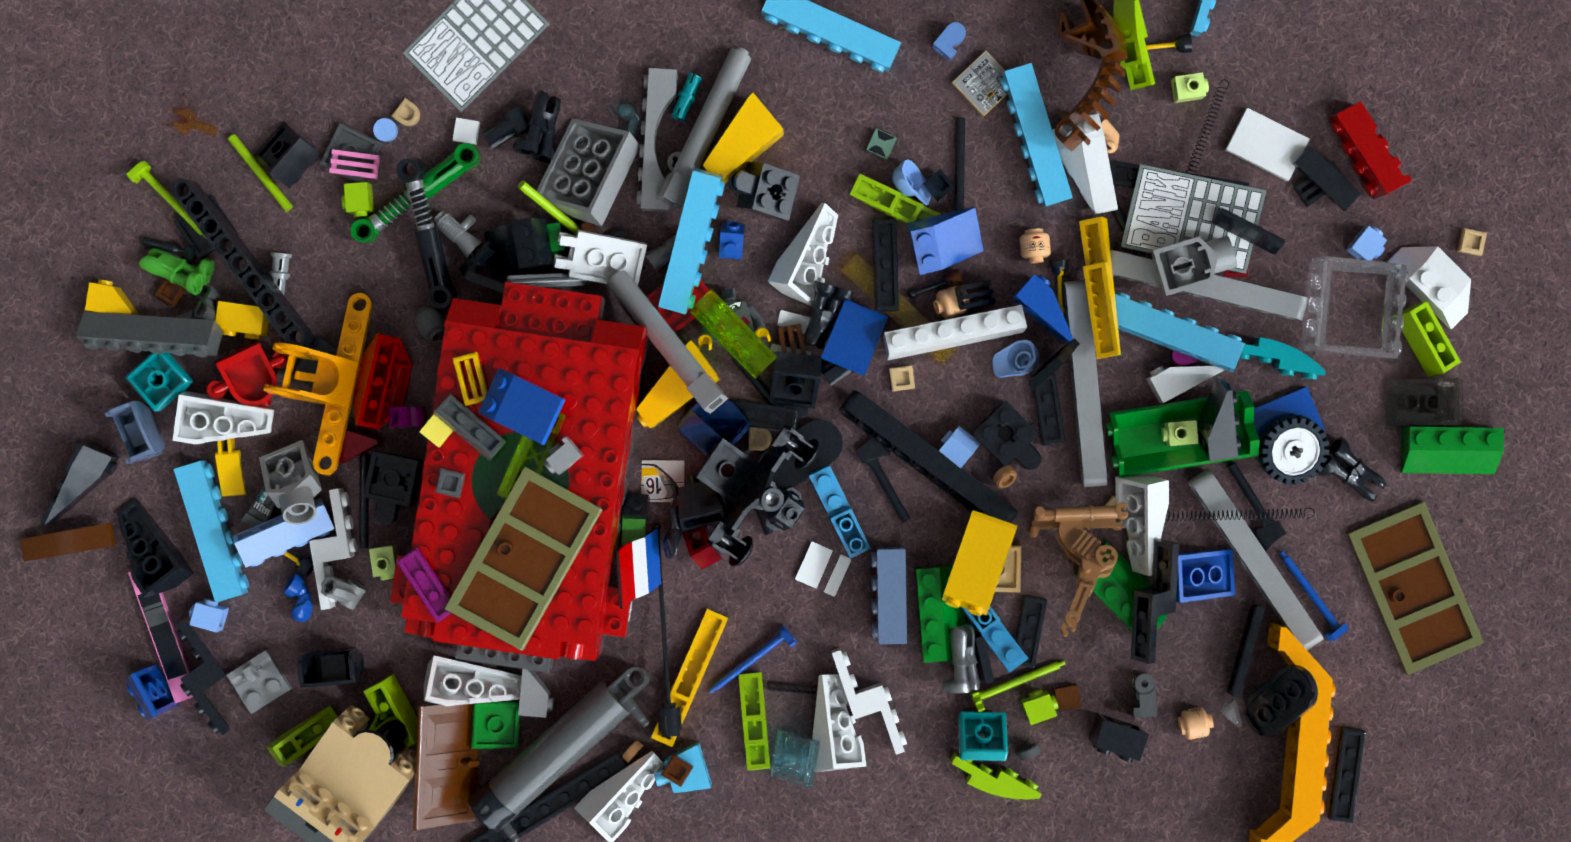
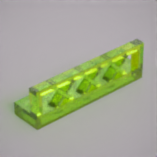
M712 289L690 311L754 379L777 358L766 344Z
M559 413V419L555 428L551 430L553 433L550 440L548 437L546 441L547 447L544 451L536 453L533 447L534 440L522 435L497 495L503 498L509 496L520 472L522 473L523 465L526 460L534 458L538 466L536 472L542 473L545 466L544 462L549 457L548 452L552 449L565 420V414ZM531 449L533 455L527 457ZM543 454V456H542V458H541V461L539 462V459H538L537 456Z

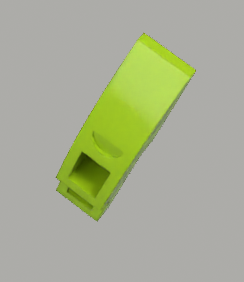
M1114 0V20L1124 34L1126 40L1125 47L1128 54V59L1121 61L1120 65L1126 69L1130 90L1154 85L1155 80L1144 39L1148 35L1139 0Z
M956 752L953 753L950 759L953 765L969 773L965 779L967 784L984 792L1012 799H1039L1042 795L1040 790L1037 789L1039 785L1029 779H1026L1024 782L1018 778L1019 774L1008 767L1005 770L999 767L994 775L992 774L994 770L983 763L981 766H978L972 762L973 760H961L960 755Z

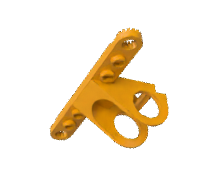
M356 293L348 300L336 356L293 344H273V350L277 353L289 355L282 387L265 384L263 390L268 394L280 395L284 398L325 405L313 459L314 469L322 475H331L337 470L340 453L342 452L373 308L371 299L364 293ZM360 299L365 300L366 307L362 311L355 310V302ZM296 358L318 361L316 374L295 371L294 375L296 380L313 383L312 393L289 388ZM325 457L331 458L332 464L330 468L326 470L321 469L319 465L321 459Z

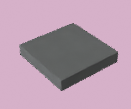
M339 122L319 164L328 169L331 168L332 149L377 155L382 143ZM338 156L339 160L369 164L374 162V160ZM337 164V169L366 173L370 171L367 168ZM342 175L357 183L364 182L366 179L362 177Z

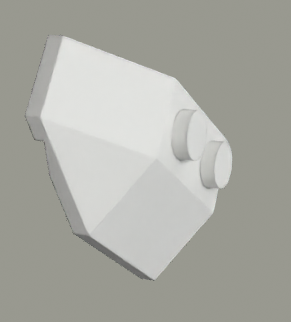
M1438 246L1401 247L1385 263L1422 302L1427 301L1434 314L1449 329H1452L1468 313L1471 279Z

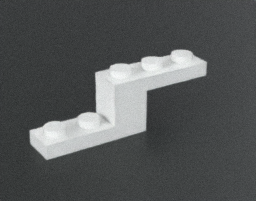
M343 488L329 490L337 536L309 541L321 610L335 607V602H337V600L328 598L321 593V583L324 578L334 576L333 568L331 565H328V561L351 558L355 556L354 552H357V543L355 538H352L350 530L353 529L352 516L348 515L347 512L349 496L347 492H344Z
M840 648L831 650L854 720L881 711L896 755L905 752L903 745H906L907 742L903 731L898 732L895 723H898L899 719L896 710H890L888 701H891L892 698L888 687L883 688L882 683H878L855 691L854 688H857L858 685L854 674L849 675L847 666L851 664L847 652L842 653Z

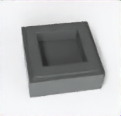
M441 468L435 492L461 498L466 473Z

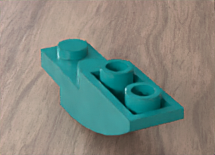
M1262 337L1254 338V345L1245 344L1239 358L1249 360L1250 356L1259 357L1258 362L1272 363L1274 360L1273 369L1280 370V374L1286 376H1294V372L1302 373L1303 378L1317 380V376H1325L1326 373L1316 361L1296 348Z

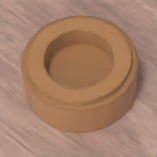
M1011 466L1002 467L994 474L993 481L998 488H1006L1016 480L1017 473Z
M635 740L623 753L622 758L629 763L644 745Z

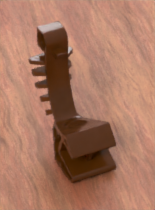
M1080 0L1085 17L1075 22H1072L1063 12L1060 13L1058 35L1076 53L1102 59L1098 74L1084 97L1067 115L1063 111L1058 113L1062 120L1055 127V135L1071 152L1083 141L1089 146L1091 140L1077 125L1085 119L1096 131L1101 128L1089 116V113L1095 110L1107 120L1109 114L1098 102L1102 99L1114 107L1116 101L1106 92V89L1108 87L1120 93L1121 86L1112 75L1125 78L1126 74L1124 68L1118 64L1128 59L1124 34L1117 22L1097 0Z

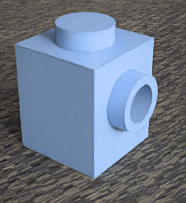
M1367 226L1360 230L1345 250L1361 263L1366 264L1371 262L1373 258L1377 259L1385 250L1383 245L1387 240L1383 237L1381 230L1374 226Z
M959 426L954 433L950 430L941 440L944 445L939 451L958 467L962 468L981 443Z
M205 598L204 601L202 600L192 605L189 612V618H191L189 625L213 632L222 631L229 608L218 605V602L215 603L214 599Z

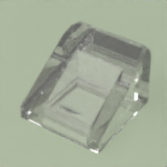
M1230 696L1219 707V711L1233 725L1240 728L1242 722L1237 703Z

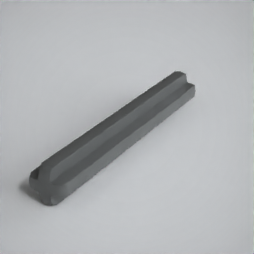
M568 273L508 275L505 282L545 288L592 285V281L569 277Z

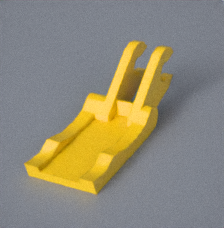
M235 438L227 439L228 451H225V440L217 441L218 452L215 453L222 497L247 495L241 466L240 450H235Z

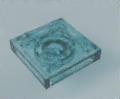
M778 730L771 776L805 788L813 787L820 741L789 731Z

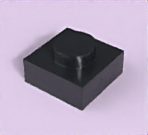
M941 169L923 183L937 202L955 187Z
M626 494L623 511L624 519L647 520L650 504L649 495Z

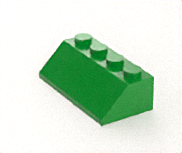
M1401 427V473L1495 474L1504 452V428Z
M1107 541L1103 544L1111 546ZM1117 552L1118 558L1112 573L1106 578L1097 579L1093 593L1132 631L1134 590L1152 585L1141 574L1132 571L1131 565ZM1168 614L1157 617V629L1163 624Z
M954 564L915 567L921 654L924 663L952 660L950 630L954 626L966 624L965 613L961 607H951L946 604V601L942 600Z

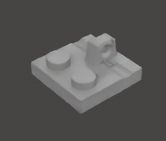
M265 650L227 674V677L251 714L292 689L269 650Z

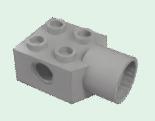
M1228 235L1207 242L1198 236L1151 251L1164 296L1213 282L1214 274L1237 267L1235 252Z
M303 440L259 457L266 493L275 505L281 508L284 521L293 525L307 523L316 516L317 511L314 497L322 490L318 472L313 467L314 455Z

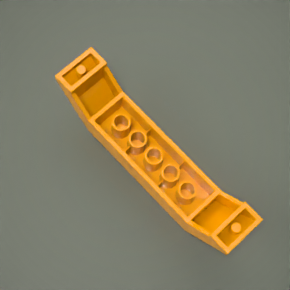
M1269 622L1267 645L1276 649L1289 666H1302L1312 674L1317 684L1318 697L1315 705L1287 728L1280 809L1256 830L1250 829L1249 842H1293L1320 821V814L1324 813L1322 792L1326 790L1327 785L1324 771L1329 763L1326 749L1327 744L1331 741V731L1328 728L1329 720L1331 721L1333 718L1331 697L1335 695V683H1333V679L1286 627Z

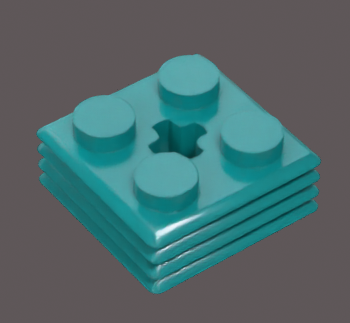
M165 352L163 354L151 353L125 376L126 380L153 411H162L179 394L193 384L191 377L170 353ZM157 375L163 376L162 384L156 383L158 381Z
M960 711L958 718L960 759L1006 761L1008 755L1006 713Z

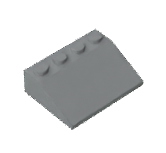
M572 118L553 156V160H551L538 186L537 192L561 212L581 221L602 226L640 145L628 131Z

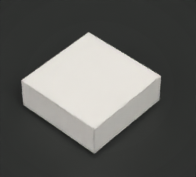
M456 118L452 141L477 145L480 122Z

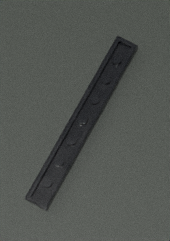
M618 750L526 806L510 822V825L520 838L579 803L592 789L619 773L628 765ZM488 829L468 842L513 841L509 839L503 830L495 833Z

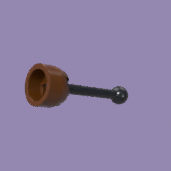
M959 270L950 271L946 275L945 281L918 290H909V298L913 299L918 294L944 285L948 287L962 286L963 282Z

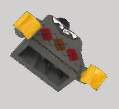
M735 288L721 290L723 303L714 304L713 309L708 310L701 324L700 337L698 338V349L701 350L702 344H708L709 350H712V343L756 338L757 343L761 344V337H767L768 342L771 338L766 329L763 316L754 305L747 304L746 301L737 302Z

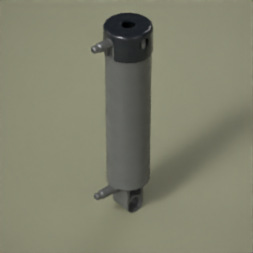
M632 667L611 685L605 680H601L499 773L484 783L468 798V804L479 821L492 832L499 833L503 830L513 842L519 841L520 837L510 825V822L526 806L630 713L643 727L649 724L646 716L632 699L649 683V672L645 668ZM637 671L642 674V681L639 684L633 681V674Z

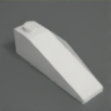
M826 203L820 204L778 259L768 280L782 294L813 307L815 295L813 289L814 282H825V279L821 278L823 266L829 263V257H826L828 244L833 242L838 214Z
M185 391L179 394L172 441L202 444L211 441L271 433L274 409L249 406L225 398L214 399L206 394Z
M1116 476L1117 503H1127L1126 509L1122 510V512H1128V516L1121 523H1123V528H1126L1129 538L1126 545L1132 571L1151 576L1153 574L1154 540L1161 539L1169 505V480L1154 476H1128L1122 478Z
M433 656L427 666L423 686L424 701L444 706L518 700L520 699L522 676Z
M839 674L819 675L811 746L814 772L866 766L863 740L861 735L856 736L853 727L856 721L853 715L850 716L846 707L848 699Z
M651 751L592 789L574 809L608 842H614L629 825L631 820L628 816L633 808H639L641 805L640 797L644 790L650 789L655 782L654 773L661 771L665 764Z

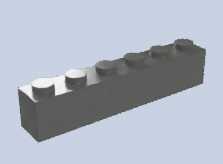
M84 311L76 337L83 343L84 347L92 350L107 348L111 351L123 349L135 353L150 351L154 354H163L165 352L178 356L193 354L198 357H207V355L217 356L223 330L215 320Z

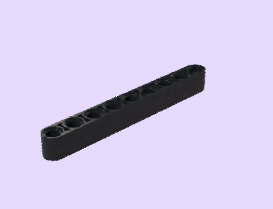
M187 179L175 180L171 187V192L284 341L287 344L303 347L309 346L313 340L312 331L200 185L195 181ZM188 185L189 191L187 195H184V187ZM202 203L203 210L199 214L197 208ZM214 221H216L217 223V229L215 230V232H213L211 229L212 223ZM227 240H230L231 248L227 251L225 244ZM242 258H244L245 260V266L243 269H241L239 265V262ZM256 276H258L260 281L257 287L253 283ZM270 294L274 298L273 304L271 306L268 304L267 301ZM284 313L288 316L286 324L282 322V315ZM298 331L302 334V340L299 343L296 340V333Z
M852 390L839 407V411L844 417L971 512L974 510L1012 523L1018 515V511L1011 504L964 469L958 467L944 454L859 391Z

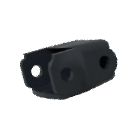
M357 648L316 651L299 656L297 670L300 688L348 684L359 681L361 674L364 672L362 652Z

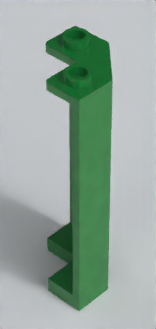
M1249 391L1236 392L1237 404L1234 405V413H1237L1239 419L1236 435H1239L1241 448L1238 449V458L1210 462L1199 447V439L1198 444L1166 446V441H1162L1161 429L1165 428V423L1196 420L1198 424L1208 397L1109 413L1106 432L1108 437L1111 436L1114 455H1111V463L1113 469H1117L1119 478L1259 456L1260 439L1254 426V405Z

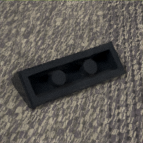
M1222 207L1219 208L1212 221L1214 225L1271 254H1276L1285 243L1283 238Z

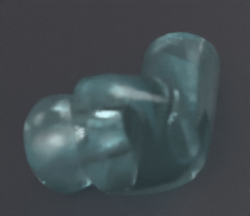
M621 104L618 108V113L627 123L625 131L630 132L635 138L640 116L632 105Z

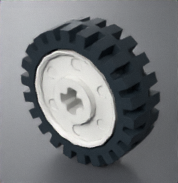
M1289 413V416L1283 414L1280 415L1279 419L1276 417L1272 419L1273 423H1267L1264 426L1266 430H1261L1259 433L1261 439L1259 441V456L1257 460L1261 464L1262 469L1275 480L1289 485L1291 483L1298 485L1300 481L1308 482L1309 477L1315 478L1317 476L1315 472L1317 470L1321 472L1323 469L1322 463L1326 464L1328 460L1325 455H1329V449L1327 448L1329 441L1325 438V432L1313 420L1300 414Z

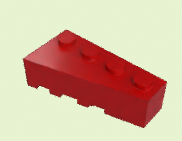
M1361 101L1330 117L1332 121L1330 123L1331 128L1336 135L1339 134L1343 141L1341 144L1342 149L1347 155L1351 156L1354 162L1352 164L1353 169L1364 180L1365 184L1363 186L1369 196H1372L1373 199L1379 198L1413 181L1409 174L1404 176L1400 171V160L1397 156L1393 157L1389 154L1387 140L1381 134H1376L1377 125Z

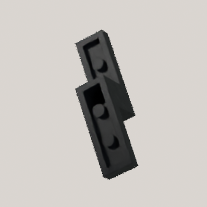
M1163 539L1154 540L1152 586L1134 590L1131 659L1147 664L1155 663L1157 617L1176 611L1179 543Z
M184 619L177 624L179 629L176 632L183 642L188 640L193 646L190 649L191 653L198 661L202 659L204 663L181 678L183 683L180 687L187 696L192 694L197 702L194 706L201 715L206 713L211 721L208 722V725L215 734L220 732L223 736L231 728L204 691L227 674L191 625H189L188 621Z

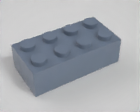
M903 546L875 547V552H871V566L876 571V575H871V589L876 591V598H872L873 615H876V622H872V636L877 638L878 644H907L906 549Z

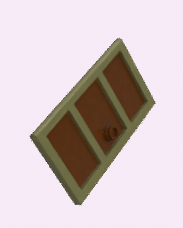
M525 466L446 605L445 610L523 651L603 509L599 505L589 502Z
M1420 501L1413 506L1346 533L1406 675L1484 643L1425 501Z

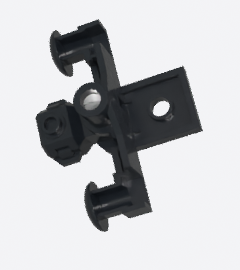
M785 425L759 463L722 437H719L693 476L732 502L706 540L708 544L723 554L727 553L730 555V566L736 567L741 565L752 552L753 539L751 536H745L742 539L736 537L740 532L737 529L750 510H761L765 525L774 532L779 530L785 531L794 527L804 512V502L801 500V493L792 486L777 488L772 479L784 458L789 460L793 455L796 458L794 465L797 469H804L812 464L819 452L820 445L818 440L812 439L806 442L803 439L804 436ZM730 464V473L723 476L721 474L722 466Z

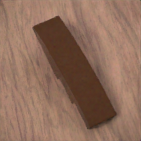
M112 523L20 539L24 562L116 546Z

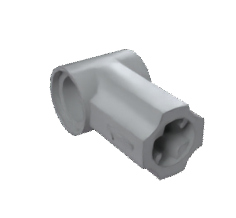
M334 576L324 578L321 583V593L324 596L337 600L352 610L367 590L353 579L345 581Z

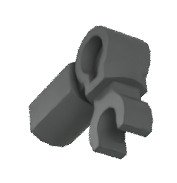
M208 286L207 293L201 291L198 294L200 301L195 309L174 318L215 320L217 310L215 309L214 300L217 297V290L212 286Z

